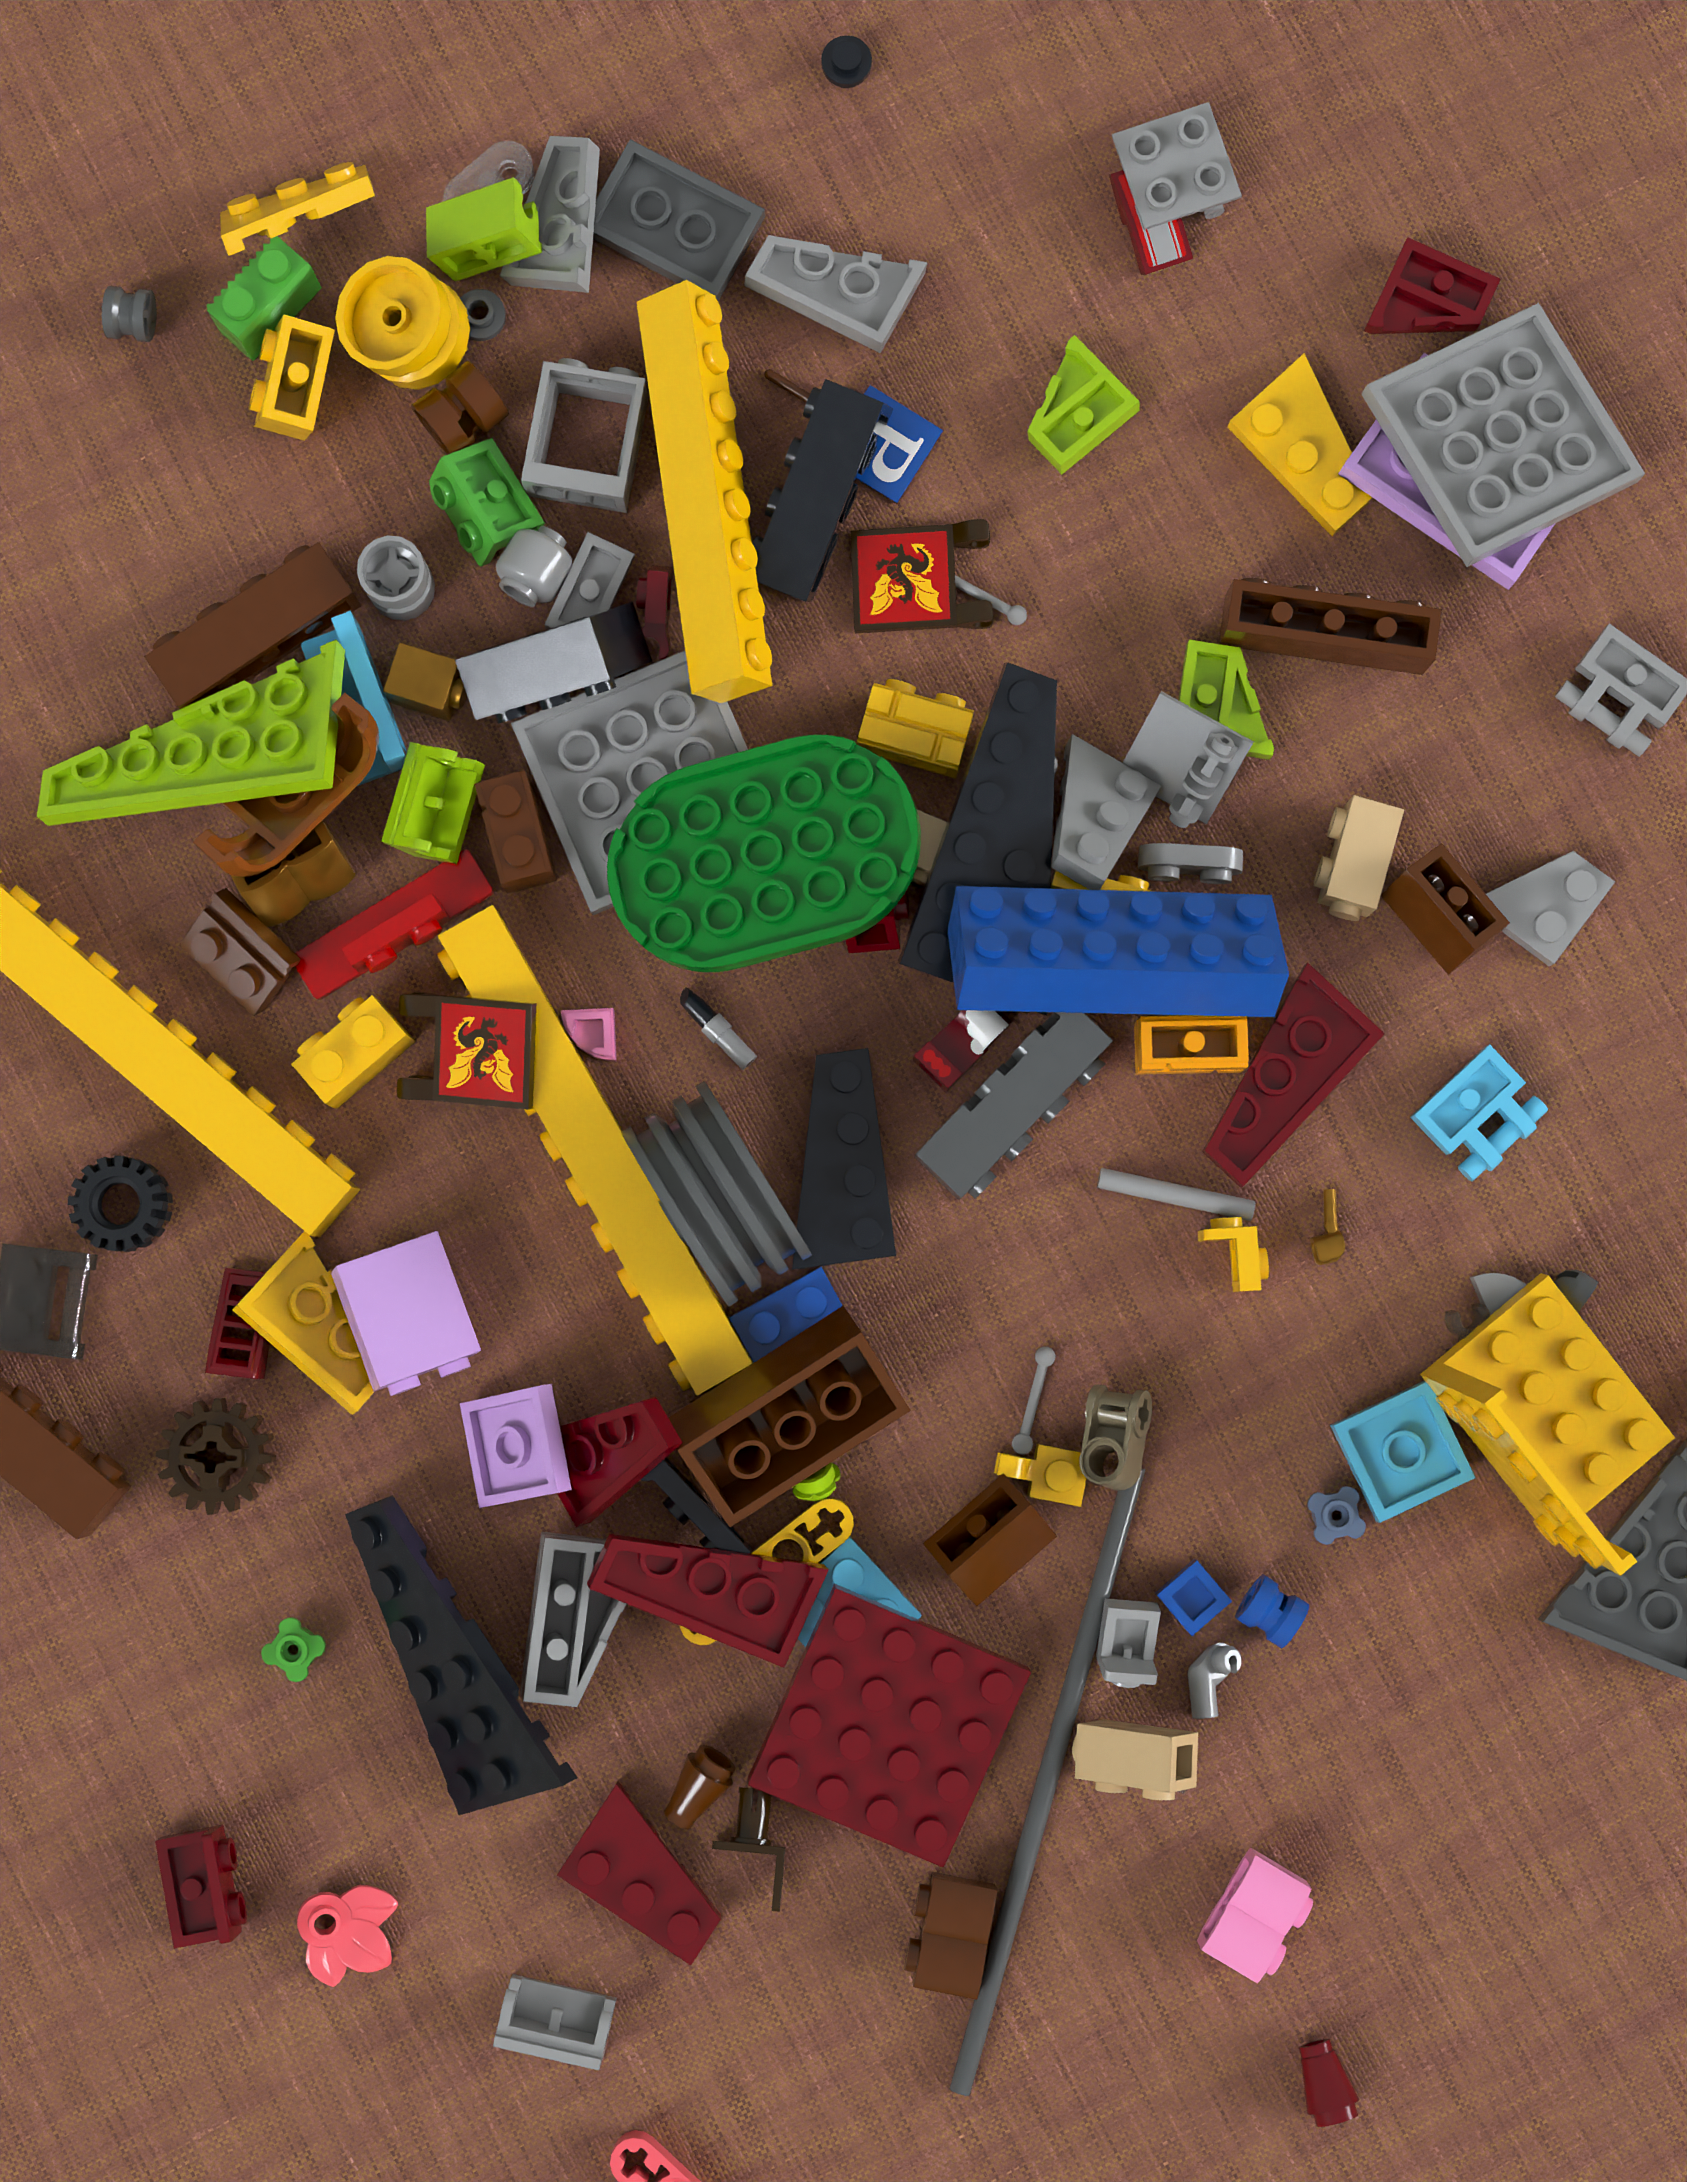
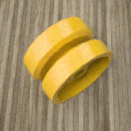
M385 256L367 262L350 276L339 295L335 320L340 342L350 357L400 388L419 390L439 384L456 370L467 351L470 324L465 305L452 288L408 258Z

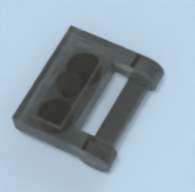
M3 1243L0 1258V1350L83 1360L86 1344L80 1342L90 1271L96 1270L98 1255ZM58 1266L69 1267L60 1336L59 1340L48 1339Z

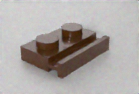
M225 888L213 894L211 897L213 901L208 908L203 909L180 943V946L252 1016H255L268 1007L290 976L288 973L294 966L298 965L301 959L238 898Z

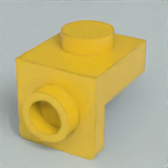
M1242 1217L1210 1219L1211 1229L1198 1231V1242L1229 1240L1233 1292L1262 1290L1261 1280L1268 1279L1269 1262L1266 1248H1258L1257 1226L1242 1227Z

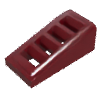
M225 1268L208 1349L205 1373L265 1379L270 1343L256 1330L253 1340L229 1337L230 1327L254 1330L241 1317L232 1316L233 1306H236L244 1297L235 1295L236 1285L253 1287L264 1276L265 1272ZM227 1348L251 1351L249 1361L226 1359Z

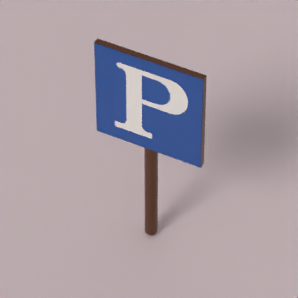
M771 369L765 371L764 376L766 379L803 402H807L810 393ZM870 385L864 395L887 404L893 408L887 425L877 422L873 434L877 435L876 452L869 468H866L863 475L857 473L855 479L895 504H898L942 435L943 430Z

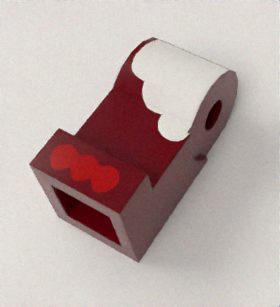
M962 1010L945 1028L914 1055L913 1061L947 1093L989 1050L988 1047L1010 1026L1012 1021L1002 1011Z

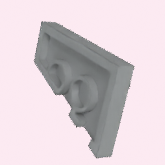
M1072 734L1064 751L1066 768L1060 786L1062 803L1061 812L1056 821L1051 867L1089 890H1100L1157 795L1161 785Z

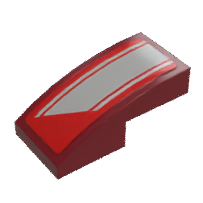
M1121 170L1109 174L1122 225H1127L1140 274L1147 275L1193 259L1182 219L1179 218L1144 230L1124 171Z

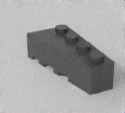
M1053 1012L1042 1025L1034 1029L1020 1044L1009 1060L990 1075L974 1093L975 1095L969 1101H966L915 1154L914 1158L958 1200L967 1192L976 1199L997 1177L990 1168L1003 1155L1012 1162L1033 1140L1026 1131L1040 1117L1048 1124L1070 1102L1063 1093L1077 1079L1085 1086L1106 1064L1099 1056L1113 1040L1085 1013Z

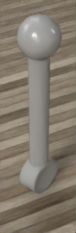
M955 575L956 588L978 600L990 601L994 609L1007 615V619L1011 624L1020 625L1026 621L1027 611L1024 607L1020 605L1010 606Z
M1047 1346L1040 1347L1035 1353V1360L1038 1365L1021 1430L1012 1439V1447L1019 1454H1027L1033 1447V1441L1030 1437L1047 1369L1054 1363L1056 1357L1053 1349Z

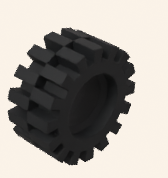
M114 1155V1158L103 1157L97 1159L98 1164L94 1166L87 1165L81 1171L85 1175L82 1179L75 1178L71 1187L76 1188L75 1195L68 1196V1205L74 1207V1213L69 1214L71 1223L78 1224L80 1229L76 1232L82 1238L89 1239L91 1241L90 1244L97 1248L130 1252L136 1251L138 1247L145 1248L153 1243L151 1239L154 1236L160 1237L166 1230L162 1228L164 1221H170L172 1212H168L167 1209L168 1203H173L172 1194L166 1191L165 1187L169 1186L165 1177L157 1174L159 1170L141 1160ZM125 1183L133 1187L137 1192L140 1206L138 1213L131 1221L117 1225L105 1217L102 1210V1199L109 1188Z

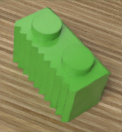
M276 236L270 238L269 244H263V251H256V258L249 259V266H242V273L235 274V281H228V288L221 289V296H214V303L207 304V312L220 333L250 360L254 361L260 354L266 329L275 331V327L283 314L295 317L322 287L309 263Z

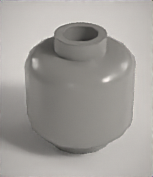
M540 526L538 531L525 528L518 530L510 539L496 563V571L501 579L499 587L508 596L529 607H534L537 602H551L563 586L573 564L571 556L564 549L567 544L566 540L559 533L545 526Z

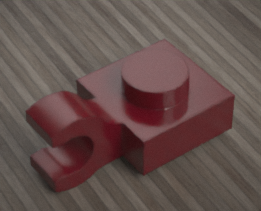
M652 565L648 569L647 578L639 577L636 607L637 609H645V625L641 627L644 637H652L658 641L660 646L659 659H665L671 648V641L668 635V620L670 619L673 567Z

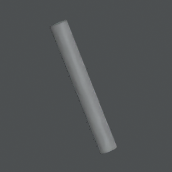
M1106 1168L1100 1169L1097 1188L1229 1217H1242L1243 1220L1251 1221L1253 1218L1256 1204L1254 1200Z

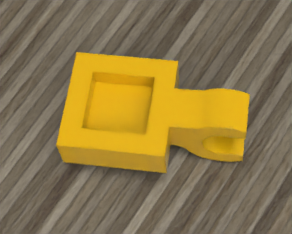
M1036 1444L1034 1459L997 1452L994 1473L1000 1476L1004 1473L1006 1477L1028 1480V1497L1078 1507L1082 1505L1087 1478L1080 1469L1079 1457L1081 1452Z

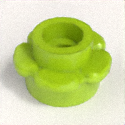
M829 1463L792 1487L794 1488L792 1490L793 1494L801 1500L821 1501L826 1499L836 1489L835 1482L841 1478L840 1469L836 1464Z

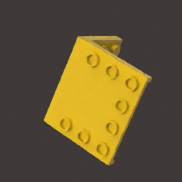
M1540 1273L1420 1375L1438 1396L1436 1401L1453 1421L1460 1424L1535 1519L1533 1523L1539 1532L1553 1546L1560 1543L1573 1557H1577L1580 1554L1594 1569L1602 1565L1621 1576L1638 1561L1630 1552L1607 1541L1586 1513L1675 1439V1437L1549 1275Z

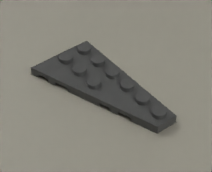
M1686 1439L1605 1537L1607 1541L1630 1552L1638 1562L1620 1576L1602 1565L1594 1569L1585 1561L1538 1620L1687 1681Z

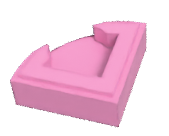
M613 1008L561 1010L565 1030L572 1041L583 1052L599 1060L617 1062L615 1010Z

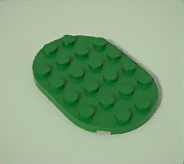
M804 735L687 766L671 772L652 783L633 801L636 805L627 815L620 830L618 828L615 830L608 854L607 880L611 900L619 919L632 937L652 955L670 965L696 972L734 970L837 943L863 933L881 921L903 897L916 871L921 846L919 816L906 784L899 773L882 756L879 757L872 751L857 745L855 741L844 737Z

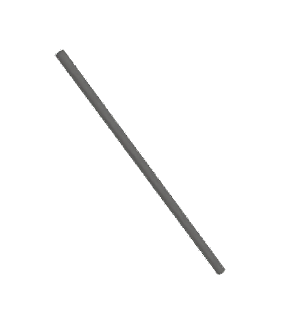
M1143 1468L1138 1481L1132 1487L1117 1491L988 1949L978 1999H974L949 2089L960 2095L970 2096L1099 1638L1105 1598L1110 1599L1146 1471Z

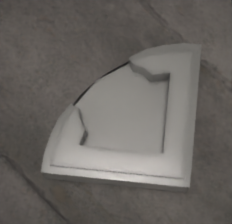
M1486 1273L1469 1277L1487 1318L1526 1286L1521 1280L1501 1273Z

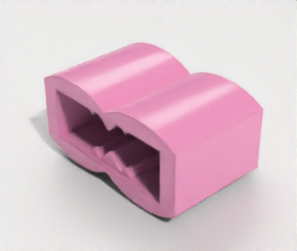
M1250 1847L1237 1866L1224 1894L1215 1905L1197 1939L1200 1949L1258 1984L1265 1973L1271 1976L1279 1968L1286 1953V1946L1282 1942L1291 1927L1300 1928L1307 1919L1313 1906V1899L1309 1897L1312 1888L1303 1878Z

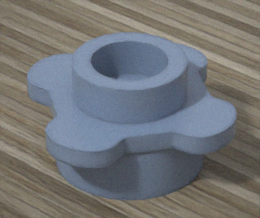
M1344 1486L1340 1488L1338 1493L1324 1495L1323 1493L1315 1492L1309 1497L1307 1507L1312 1512V1518L1316 1525L1313 1535L1318 1542L1328 1545L1335 1538L1349 1536L1357 1539L1364 1534L1366 1524L1364 1520L1359 1518L1357 1503L1360 1497L1354 1488ZM1335 1510L1341 1513V1518L1337 1521L1332 1518V1512Z

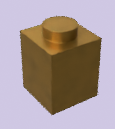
M399 642L383 692L392 704L450 721L454 708L461 709L467 698L455 659Z

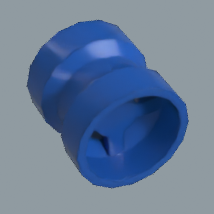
M1262 1574L1242 1599L1235 1618L1249 1628L1259 1627L1265 1631L1267 1640L1282 1649L1291 1641L1302 1625L1308 1613L1309 1604L1296 1595L1286 1596L1280 1592L1278 1583Z

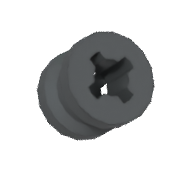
M108 286L102 303V326L105 336L107 338L120 339L124 335H133L137 341L151 342L157 320L156 299L153 291L138 289L135 293H126L122 287Z

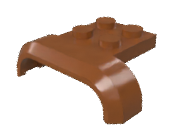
M346 693L332 705V711L338 720L333 788L220 803L249 829L232 838L218 837L210 829H206L193 841L195 846L223 871L233 876L246 877L256 875L278 864L370 771L378 750L379 730L375 719L368 710Z

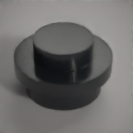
M854 36L834 38L823 50L821 57L822 70L825 77L834 85L841 88H853L861 84L870 74L872 67L870 49L861 39Z

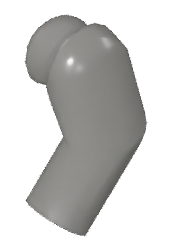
M1216 1643L1208 1646L1189 1667L1188 1684L1192 1718L1206 1719L1219 1716L1216 1686L1230 1672L1236 1674L1242 1663L1241 1655L1235 1647L1225 1643Z

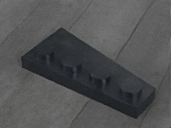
M868 1048L816 1055L797 1230L812 1255L802 1260L798 1252L794 1253L792 1270L896 1256Z

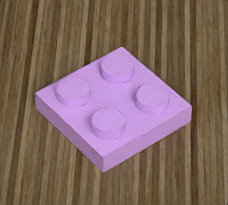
M552 1384L460 1403L479 1508L572 1490Z

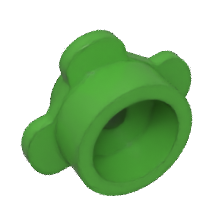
M290 1617L280 1622L278 1635L272 1643L264 1645L261 1655L267 1665L275 1664L284 1670L288 1680L300 1682L308 1676L309 1665L317 1656H321L325 1652L326 1643L321 1635H314L309 1629L301 1627V1622L297 1618ZM291 1645H296L298 1647V1653L296 1655H292L289 1652V1647Z

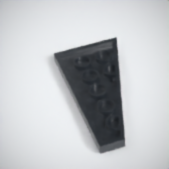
M1008 662L1004 663L899 956V964L954 983L948 925L956 886L1051 889L1057 680ZM1038 1012L1047 1016V1012Z
M393 1495L345 1514L351 1529L352 1539L359 1550L370 1579L372 1592L379 1603L389 1630L391 1642L396 1648L408 1680L410 1692L415 1698L428 1733V1740L435 1751L447 1783L448 1793L453 1799L458 1815L561 1787L577 1779L578 1777L568 1762L559 1765L548 1749L545 1741L550 1735L540 1719L531 1723L518 1703L519 1687L475 1620L471 1619L465 1622L451 1599L457 1593L447 1577L438 1580L425 1560L427 1547Z

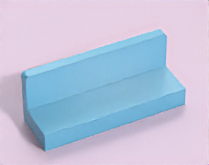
M348 611L331 618L335 630L304 641L301 644V648L307 660L321 654L320 646L337 639L345 649L341 696L344 693L349 695L368 710L377 723L379 730L378 750L370 771L357 785L359 786L402 770L407 750L387 696L383 692L384 688L360 624L352 612Z

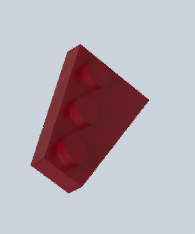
M617 1781L559 1870L557 1876L689 1965H692L720 1922L722 1915L683 1864L677 1861L659 1837L660 1834L650 1821L644 1818L629 1798L630 1795L620 1782Z

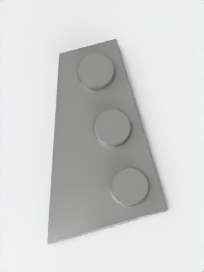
M549 137L526 203L534 201L537 207L539 241L542 243V253L503 266L500 277L511 286L589 293L600 148L589 138Z
M768 235L745 275L744 286L881 353L925 275L928 262L910 259L908 265L881 260L882 254L863 251L862 256L833 252L829 245Z

